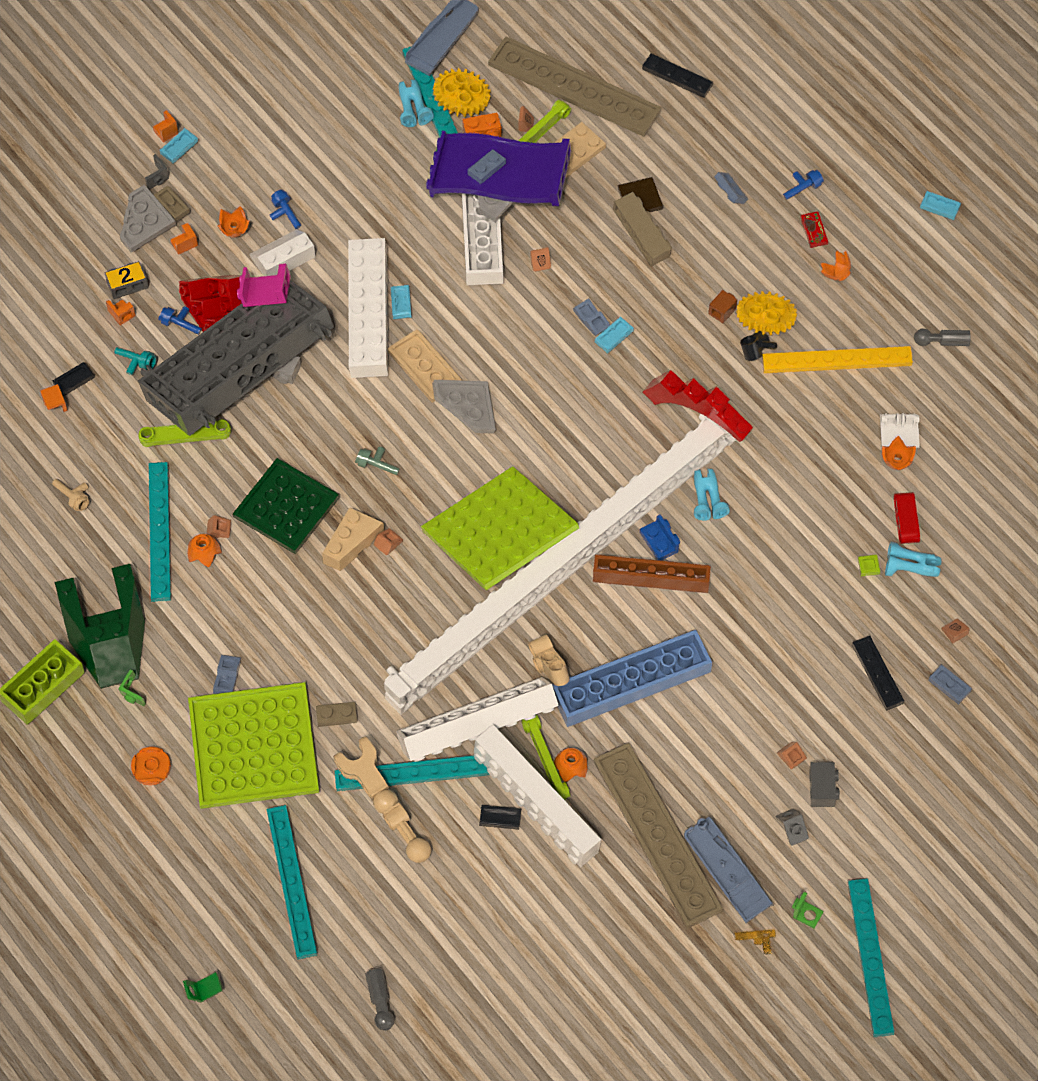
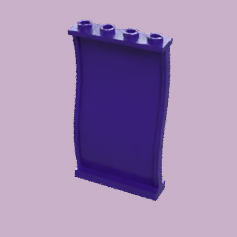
M442 130L441 137L437 139V151H434L433 154L434 164L430 166V179H427L426 189L429 190L430 197L433 198L435 194L465 193L509 202H550L552 206H559L571 156L570 139L563 138L562 142L530 143L477 133L446 134V131ZM493 149L506 159V164L480 184L468 175V169Z

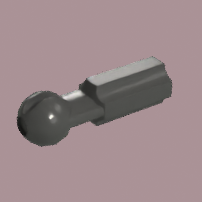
M919 329L914 334V341L920 346H926L931 342H939L941 346H970V330H941L940 333H931L927 329Z
M374 969L366 972L365 976L371 1003L376 1007L375 1025L380 1030L386 1031L392 1028L395 1018L388 1010L387 1002L390 999L384 972L381 969Z

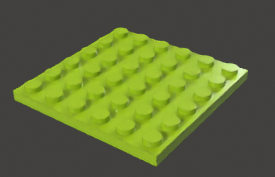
M512 466L422 525L421 529L480 586L488 590L578 530L579 525Z
M305 682L188 698L200 809L319 793Z

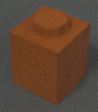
M722 290L709 304L708 314L724 323L736 310L737 299L733 294Z

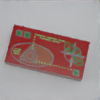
M819 212L802 214L800 219L810 248L828 245V238Z

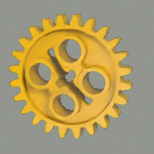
M451 68L450 73L445 70L444 75L440 73L439 78H436L433 86V95L435 96L434 100L439 101L438 106L444 105V111L450 110L449 114L456 112V116H459L462 113L463 117H466L468 113L472 117L473 112L478 115L480 111H484V108L488 106L491 90L488 89V84H484L485 79L480 80V75H473L474 71L467 73V69H465L464 72H461L460 68H458L457 72H455Z
M761 291V294L754 292V296L748 294L747 297L743 296L742 300H739L736 313L739 322H743V327L749 326L748 330L755 329V333L762 331V335L766 332L770 335L773 332L779 335L780 331L785 333L786 329L790 330L791 326H794L797 309L794 308V304H790V299L784 300L785 296L778 297V293L771 295L770 291L768 294Z

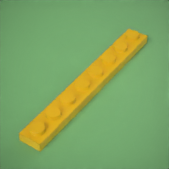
M911 346L765 353L762 355L764 373L912 366L913 363Z

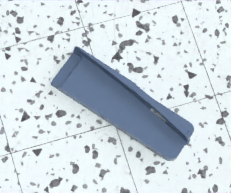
M451 0L443 11L430 22L408 50L405 56V63L430 76L476 17L478 6L468 0ZM453 10V12L448 17H446V14Z
M710 817L706 819L700 818L696 826L690 827L685 831V839L745 923L751 921L770 906H774Z

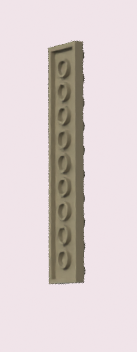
M505 36L488 61V66L645 137L661 112V107L507 36Z
M626 743L594 758L595 766L685 927L688 929L723 912L721 904L631 745Z

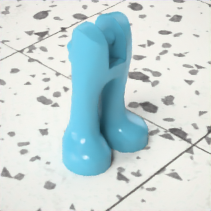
M411 80V87L406 88L404 81L400 82L399 95L404 110L400 115L401 124L406 127L416 126L417 121L411 106V100L415 104L419 125L429 123L434 117L433 111L429 107H424L421 90L417 81Z
M707 468V477L702 478L700 469L694 471V485L698 499V506L694 508V517L702 521H707L711 518L706 491H709L713 519H720L728 515L730 512L729 505L720 500L718 482L714 470Z
M890 542L885 576H892L898 570L909 571L923 576H939L941 569L936 567L941 565L942 562L939 556L912 551L901 547L896 542ZM898 558L913 560V561H916L917 563L910 562V561H906V560H902V559H898Z

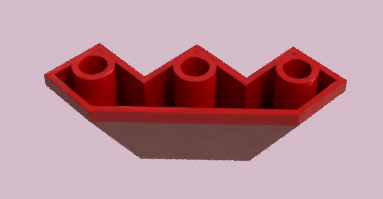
M240 275L213 276L179 281L181 300L189 308V312L203 332L242 304L241 300L237 297V289L240 288Z

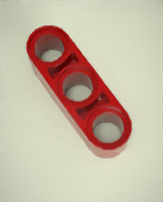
M914 492L894 493L899 543H920V529Z

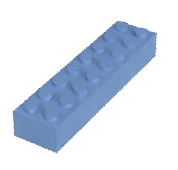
M697 630L570 677L569 682L563 686L552 684L561 716L566 726L570 727L711 672L712 661Z

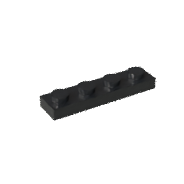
M650 53L642 65V70L702 98L706 97L713 86V81Z
M871 636L852 642V647L885 710L888 711L903 705L904 699Z

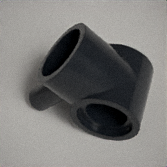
M762 331L746 336L740 341L744 357L747 361L759 359L763 355L762 351L765 348L774 350L777 348V343L771 342L766 333L762 335Z

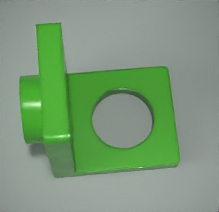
M130 669L118 690L127 702L131 704L136 702L145 706L146 703L143 697L128 690L136 677L133 670Z
M803 892L801 898L797 897L792 906V909H794L793 918L815 929L823 911L807 903L808 893ZM808 910L814 911L816 914V918L812 921L804 917V913Z

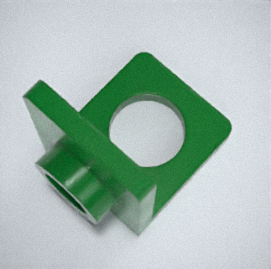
M213 973L198 982L183 981L187 998L200 1003L223 991L218 973ZM190 986L194 990L195 996L191 993Z

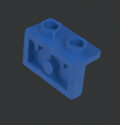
M661 515L656 517L655 522L640 528L639 531L658 561L678 553L680 544L678 536L671 532L667 519H663Z

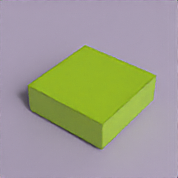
M877 555L858 557L861 577L880 575L881 571Z

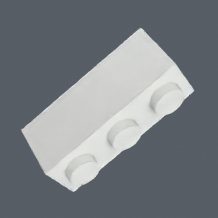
M296 229L249 255L263 276L277 275L279 264L286 263L290 271L315 258V249L306 233Z

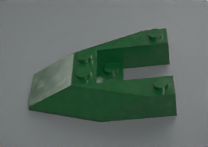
M131 564L111 568L121 609L84 618L74 578L55 582L69 643L100 689L121 684L130 669L136 675L134 680L139 679L145 621Z

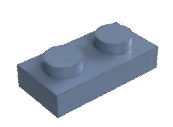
M492 149L468 169V175L482 184L506 164V159Z
M718 172L714 176L718 181V186L725 190L731 202L744 204L748 200L729 173Z
M942 664L928 680L958 705L972 691L970 686Z

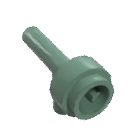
M378 447L374 457H370L371 450L366 448L364 450L360 449L355 463H358V466L365 468L368 463L394 475H397L399 468L380 461L385 452L383 447Z

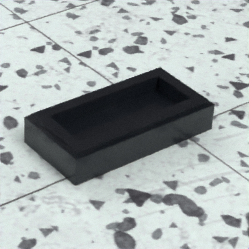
M82 362L52 381L54 385L58 384L64 397L95 377L85 362Z
M481 805L479 826L519 830L521 809Z

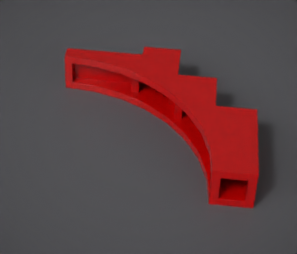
M672 370L654 378L642 392L655 405L673 403L690 408L706 416L729 432L739 442L743 441L753 429V426L728 403L730 399L717 386L707 391L694 378L684 383Z

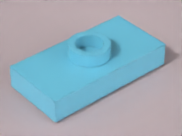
M184 128L160 149V154L171 163H174L198 142V138Z
M927 191L920 208L954 220L961 203Z
M409 285L391 287L393 319L412 317Z
M619 317L595 338V343L606 353H609L634 331V327L622 317Z

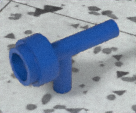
M816 169L806 173L807 180L798 171L794 172L793 177L799 185L783 194L784 198L788 200L809 186H812L814 189L820 187L824 182L820 172Z
M283 189L273 193L271 202L275 208L279 209L269 214L271 219L274 221L283 214H286L294 228H300V222L288 205L290 201L288 193Z
M184 306L178 316H174L176 310L173 308L164 307L158 319L161 321V324L169 326L172 322L193 333L200 334L202 328L184 320L189 312L188 307Z

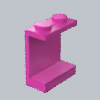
M279 264L277 275L251 277L247 267H243L242 275L239 278L240 288L237 289V297L241 300L243 307L287 303L291 279L287 264Z

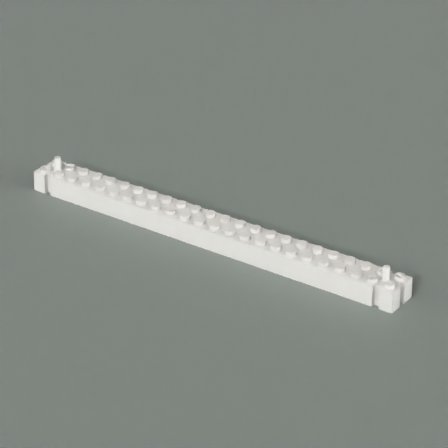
M700 414L699 419L701 423L694 431H689L682 441L674 443L667 453H662L655 463L647 465L639 476L635 475L630 480L629 484L625 487H620L612 498L604 500L602 505L597 510H592L585 520L577 522L579 525L578 530L546 550L542 555L534 558L526 568L522 567L515 577L507 579L499 590L491 592L483 603L480 602L475 605L472 612L468 615H463L458 623L453 627H448L440 638L432 640L429 647L424 651L420 650L410 662L404 663L399 669L401 672L398 673L393 666H390L387 669L389 676L384 682L385 699L402 715L413 706L416 700L419 701L690 479L694 475V471L701 470L723 452L727 445L730 446L735 442L736 439L717 423Z

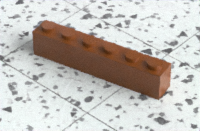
M595 555L593 582L708 593L711 566Z

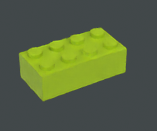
M54 639L0 688V701L28 725L84 674L82 663Z

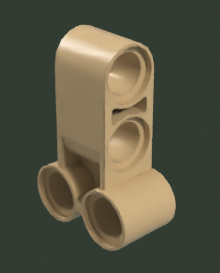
M545 634L528 642L529 649L533 655L532 660L539 673L544 672L555 686L567 684L570 677L565 661L553 649L549 637Z

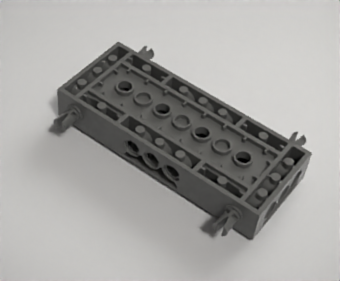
M290 280L287 303L243 307V304H240L154 369L149 365H146L147 370L141 368L140 373L143 377L138 380V383L146 401L190 436L204 425L206 428H210L208 422L214 425V417L320 337L324 341L326 340L325 335L331 337V329L334 327L327 307Z

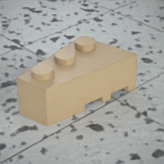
M349 508L322 553L323 564L338 571L343 570L358 557L362 550L371 545L376 539L377 534L384 531V523Z

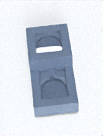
M590 299L573 308L581 322L595 336L610 326L603 313L597 311Z
M221 655L213 694L234 692L240 666L239 657Z

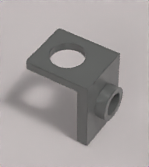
M156 154L153 157L158 170L145 177L146 187L149 190L169 179L167 167Z
M790 809L776 815V819L784 825L791 846L809 839L802 814L798 811Z

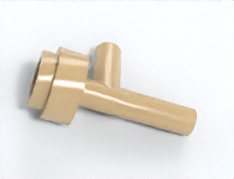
M58 479L52 482L53 486L69 498V506L75 511H83L87 508L89 499L83 493L88 489L86 483H82L73 490H70Z

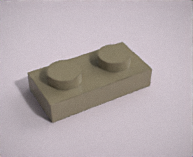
M169 186L154 194L155 198L173 217L175 222L190 213V209Z
M355 702L316 706L318 727L357 723Z

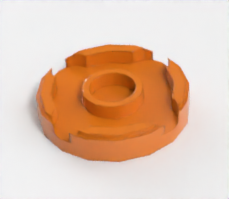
M146 747L134 755L131 769L133 776L138 782L143 785L152 786L163 782L168 777L171 764L169 756L162 749Z

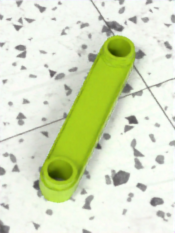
M560 99L557 100L552 106L551 111L518 141L536 143L561 118L565 119L568 117L571 107L566 102Z
M221 419L215 421L214 425L208 422L210 428H206L204 425L190 436L176 425L143 427L140 429L138 437L144 447L216 439L225 440L231 434V427L226 420Z
M535 714L536 717L530 720L522 719L523 729L532 738L551 787L566 800L570 797L566 782H561L539 730L541 729V723L537 714Z

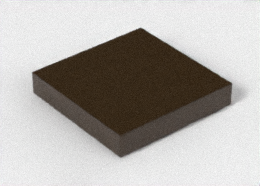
M653 177L618 185L621 198L633 192L636 197L641 199L645 211L650 213L663 209Z

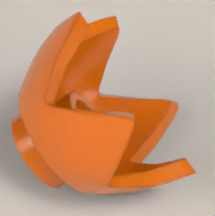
M241 206L235 209L233 213L221 209L219 215L220 224L217 226L224 235L236 238L244 234L250 220L246 219Z
M836 251L835 265L821 263L823 270L820 272L829 279L843 281L851 273V262L846 251L844 254Z
M899 436L892 441L889 447L882 446L883 459L890 468L903 470L912 464L916 446L906 447Z
M198 534L188 543L187 554L189 562L199 560L206 567H210L215 554L222 553L217 540L209 534Z
M570 747L558 753L554 760V765L559 770L562 780L567 782L575 775L586 777L588 759L581 750ZM573 758L575 761L569 762L568 759Z

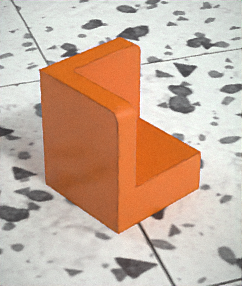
M167 110L163 112L165 120L153 126V131L163 143L178 134L176 120Z
M189 223L181 225L183 234L170 240L178 255L198 246L196 235Z
M110 300L106 301L108 312L120 326L135 317L134 307L130 302L125 303L124 300H121L113 305Z
M58 384L40 390L42 400L48 410L61 406L64 412L67 411L66 403Z

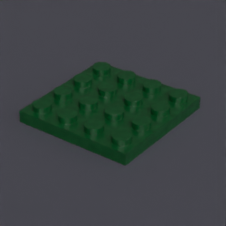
M276 458L233 512V517L296 554L337 502L339 494Z

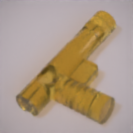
M775 929L734 933L735 941L754 939L755 945H763V953L765 955L772 953L770 938L776 937Z

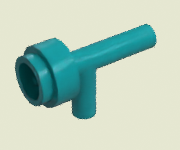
M119 347L115 349V354L132 359L126 371L129 375H133L137 365L147 370L146 365L151 366L152 369L156 365L157 357L152 352L145 350L140 355Z

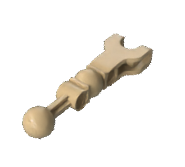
M367 737L359 739L362 756L357 760H348L341 752L333 755L334 762L343 777L357 780L373 801L374 808L383 814V818L392 831L395 829L399 831L407 843V857L416 863L426 861L430 857L431 846L425 839L417 838L407 822L410 818L407 812L398 803L397 795L389 790V786L376 768L377 753Z

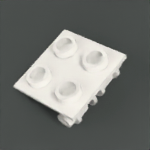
M915 413L880 414L882 446L889 447L892 441L899 436L906 447L916 446V448H920L919 415Z

